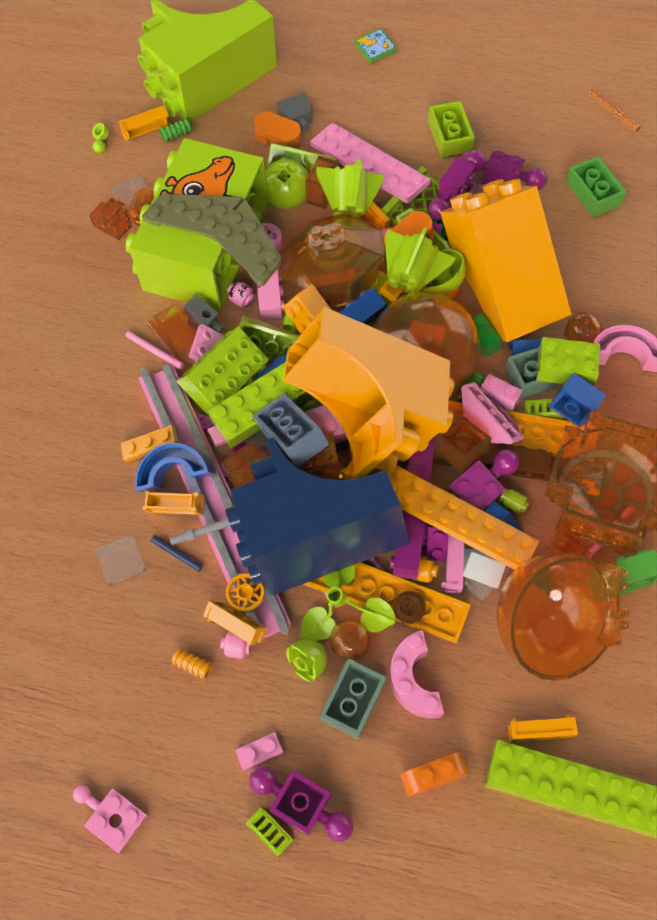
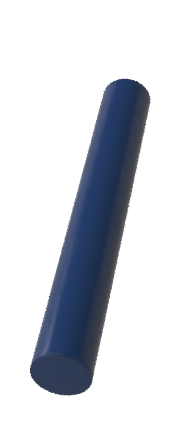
M156 535L151 538L150 541L194 570L200 572L203 568L202 564Z

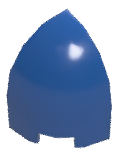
M517 339L509 341V349H512L511 356L539 348L542 339Z

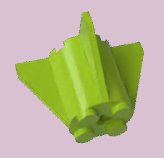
M358 159L354 165H345L344 169H340V166L335 169L316 168L317 178L332 208L334 218L350 217L351 220H359L360 216L366 214L384 181V174L367 173V170L364 171L362 159Z
M426 227L423 228L421 235L413 234L412 237H408L409 234L403 236L391 230H387L385 234L389 285L394 288H402L411 295H415L416 292L450 268L456 257L439 251L437 245L434 248L432 246L433 241L425 237L428 229Z

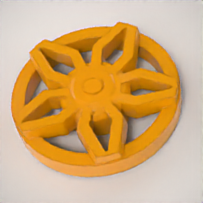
M250 574L235 576L226 587L228 603L232 608L240 612L256 609L264 599L262 583L258 584L255 589L252 588L254 586L253 582L247 584L245 578L251 579ZM237 581L238 588L230 590L231 586ZM259 588H261L260 597L257 595V593H254L257 592ZM255 597L258 601H253L251 598ZM230 598L238 599L237 605H235ZM245 601L243 606L240 607V602ZM248 601H249L251 604H254V605H252V606H250V607H246V606L248 605Z

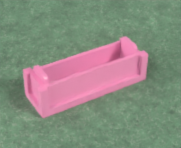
M448 534L445 582H442L441 588H445V593L461 594L463 589L464 542Z

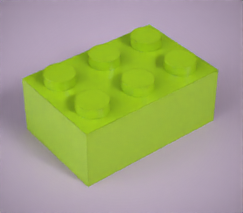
M461 101L430 106L428 124L440 157L463 154L466 151L473 150L475 137Z
M542 337L538 351L536 381L564 384L574 373L594 386L599 376L600 344Z

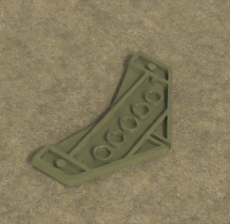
M162 194L142 215L143 221L151 225L160 226L162 224L202 234L218 242L249 273V276L262 286L268 282L281 265L279 252L246 199L243 201L242 197Z

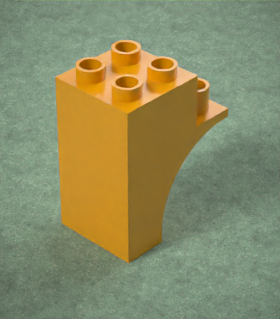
M504 179L496 180L483 185L484 192L472 195L471 192L457 195L450 199L452 207L440 212L450 249L457 250L463 255L466 263L465 278L474 291L483 313L501 336L502 341L505 342L514 340L572 315L537 186H522L520 179L510 180L505 183Z
M326 307L322 308L288 349L283 382L300 388L315 397L327 407L340 423L351 447L354 464L353 478L355 479L363 478L374 468L391 473L396 466L397 460L405 462L417 451H424L433 437L438 433L444 434L448 431L453 420V413L448 410V399L454 389V380L449 378L450 360Z

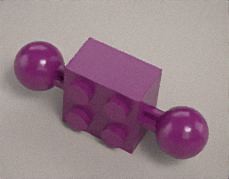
M471 150L464 159L457 157L441 178L437 198L433 199L428 207L429 214L433 219L442 220L440 212L452 207L451 198L472 191L474 187L472 182L476 177L475 172L481 171L486 164V157L482 151Z
M466 151L461 158L464 159L469 151ZM493 151L482 169L484 174L481 184L485 185L500 179H504V183L520 179L525 181L527 186H537L538 190L545 187L548 178L546 172L540 168L531 169L529 172L524 171L523 167L526 159H522L517 155H507L502 151Z
M502 450L496 454L494 466L489 470L478 460L455 480L449 488L457 498L483 510L506 490L498 482L497 478L502 474L510 475L514 473L519 467V458L511 450Z
M259 766L251 772L249 785L253 792L258 795L271 793L277 797L269 810L276 817L307 836H310L317 822L325 826L326 834L333 841L343 842L352 835L354 825L348 814L344 812L331 814L324 810L331 798L329 791L294 770L291 771L284 785L277 781L276 773L268 766Z

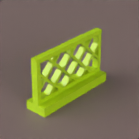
M421 166L417 171L430 178L431 187H427L421 192L422 198H414L409 203H411L414 211L429 213L426 202H431L437 198L436 191L439 189V182L426 173L427 169ZM424 192H433V198H425ZM395 196L382 208V211L388 216L390 223L394 226L398 224V221L392 216L408 210L403 209L405 202ZM423 202L424 209H415L414 203Z

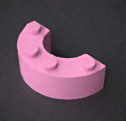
M617 325L604 330L595 339L594 343L600 344L599 365H605L612 354L625 352L638 359L642 370L657 372V338L649 331L633 325Z
M422 630L408 636L397 647L390 667V684L396 699L406 710L419 717L438 719L442 718L444 714L439 692H429L422 689L415 682L412 673L414 664L419 659L426 657L428 652Z

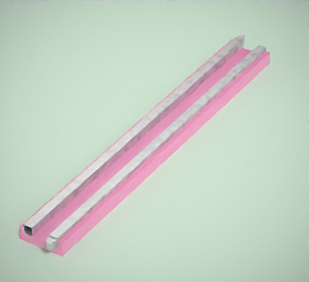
M173 364L162 366L163 371L150 376L145 368H141V377L138 379L160 429L170 425L174 426L178 443L192 446L202 451L211 460L215 468V475L197 479L190 477L188 471L182 465H176L188 494L199 492L205 496L203 514L198 515L202 526L227 519L225 509L235 506L230 489L184 389L176 382L179 377ZM231 526L206 534L227 583L239 574H249L248 568L243 566L238 554L236 543L240 541L237 533L233 532ZM245 578L247 584L253 582L252 579ZM237 581L231 586L230 590L238 588ZM263 582L264 599L260 606L252 611L242 613L267 627L264 638L280 631L287 635L291 622L278 594L271 596ZM259 588L257 592H254L257 593L259 597L261 595V588ZM255 597L251 598L253 601H258ZM245 601L240 602V607L243 606ZM248 601V605H247L246 607H250V606H252V605H254V604H251V603Z

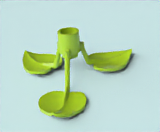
M355 565L323 576L325 584L328 587H332L326 594L329 601V613L322 607L311 608L304 616L300 637L303 639L310 638L315 641L329 638L336 629V622L330 618L333 614V606L341 607L345 603L363 612L360 618L361 624L370 632H380L395 624L396 616L392 607L383 599L370 598L367 600L365 608L347 599L345 592L341 588L342 584L347 585L351 583L355 577L356 568Z

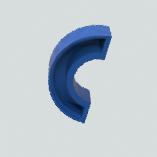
M165 443L148 452L140 462L135 477V489L137 492L145 493V491L163 488L165 473L175 465H182L188 471L190 477L197 479L215 475L216 471L211 460L199 449L181 443Z

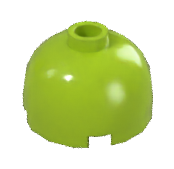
M300 639L288 647L286 651L289 663L293 662L297 667L294 669L296 674L308 682L318 678L326 669L328 662L326 649L321 643L313 639Z

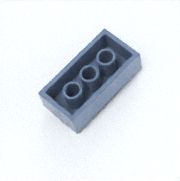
M286 394L281 395L253 415L261 431L268 439L274 437L281 453L296 468L329 445L321 429Z

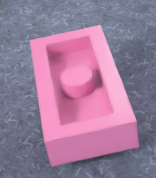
M275 732L235 750L243 771H247L284 754Z

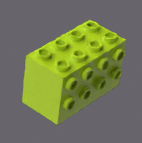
M238 326L227 332L176 382L208 414V410L240 391L239 389L244 385L247 386L253 380L252 376L263 371L266 367L264 364L269 359Z

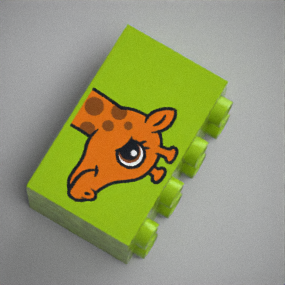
M187 138L183 139L178 151L172 150L167 160L168 171L165 177L157 178L154 185V199L151 205L162 194L242 197L243 201L246 199L257 219L261 222L268 206L264 158ZM145 204L140 213L141 225L137 233L130 232L126 240V252L132 256L133 273L138 275L142 290L186 303L196 294L215 311L221 312L229 294L227 289L231 283H234L241 265L218 242L205 235L162 224L155 226L143 221L142 215L151 206L150 204Z

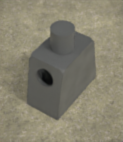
M304 92L276 103L277 115L298 122L301 130L304 132L310 129L312 111Z
M195 294L184 306V323L195 330L198 329L199 325L204 324L220 334L223 332L224 326L218 323L217 311Z

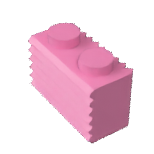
M488 374L481 386V389L490 394L506 411H514L522 394V389L515 388V385L512 386L508 382L505 383V380L502 381V379L495 378V375L492 376L491 374Z

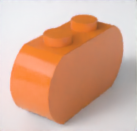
M269 111L260 113L254 119L255 137L262 144L270 146L272 142L294 148L300 146L301 128L298 122Z
M421 211L410 213L395 227L389 229L400 235L406 236L409 234L408 237H412L413 234L421 235L423 228L426 227L428 229L425 237L430 240L434 238L431 217Z
M456 752L410 769L400 776L408 797H414L468 776L470 772L462 752Z

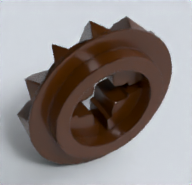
M405 591L395 598L393 611L396 619L400 620L403 624H414L424 616L426 605L424 599L418 593ZM407 600L411 606L415 607L412 609L411 616L407 610L403 609L406 607Z

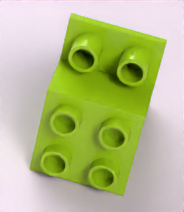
M151 0L153 17L142 23L145 34L138 38L142 52L138 55V61L147 73V79L144 80L147 92L153 98L159 96L170 115L176 116L178 114L182 119L186 118L190 123L277 67L273 15L255 0H248L238 7L213 14L185 13L172 9L159 0Z

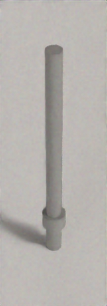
M227 518L194 530L192 528L185 530L184 533L169 539L171 545L186 540L190 542L195 540V537L228 527L230 524Z

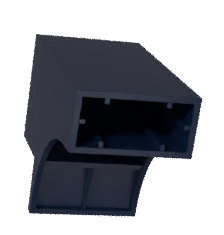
M274 437L266 439L271 455L250 463L255 481L231 489L230 492L235 506L225 509L229 524L233 532L237 533L240 541L236 543V547L243 566L248 568L254 585L264 582L271 596L410 544L401 505L386 470L353 480H329L315 477L291 464L279 450Z

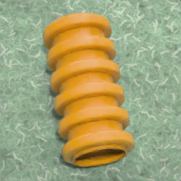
M181 647L176 650L172 658L173 665H177L179 668L183 667L185 671L189 670L190 674L194 673L196 677L200 676L202 680L207 678L212 668L211 662L206 663L205 659L200 660L199 656L195 657V654H189V651H184Z

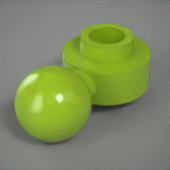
M97 123L92 130L93 137L97 139L93 143V149L97 153H103L106 149V144L103 140L108 137L109 128L103 123Z

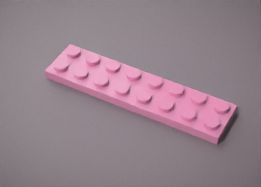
M333 122L310 141L311 147L327 156L337 158L336 162L343 166L354 165L358 159H362L364 171L367 170V173L384 174V181L380 188L407 204L430 184V178Z

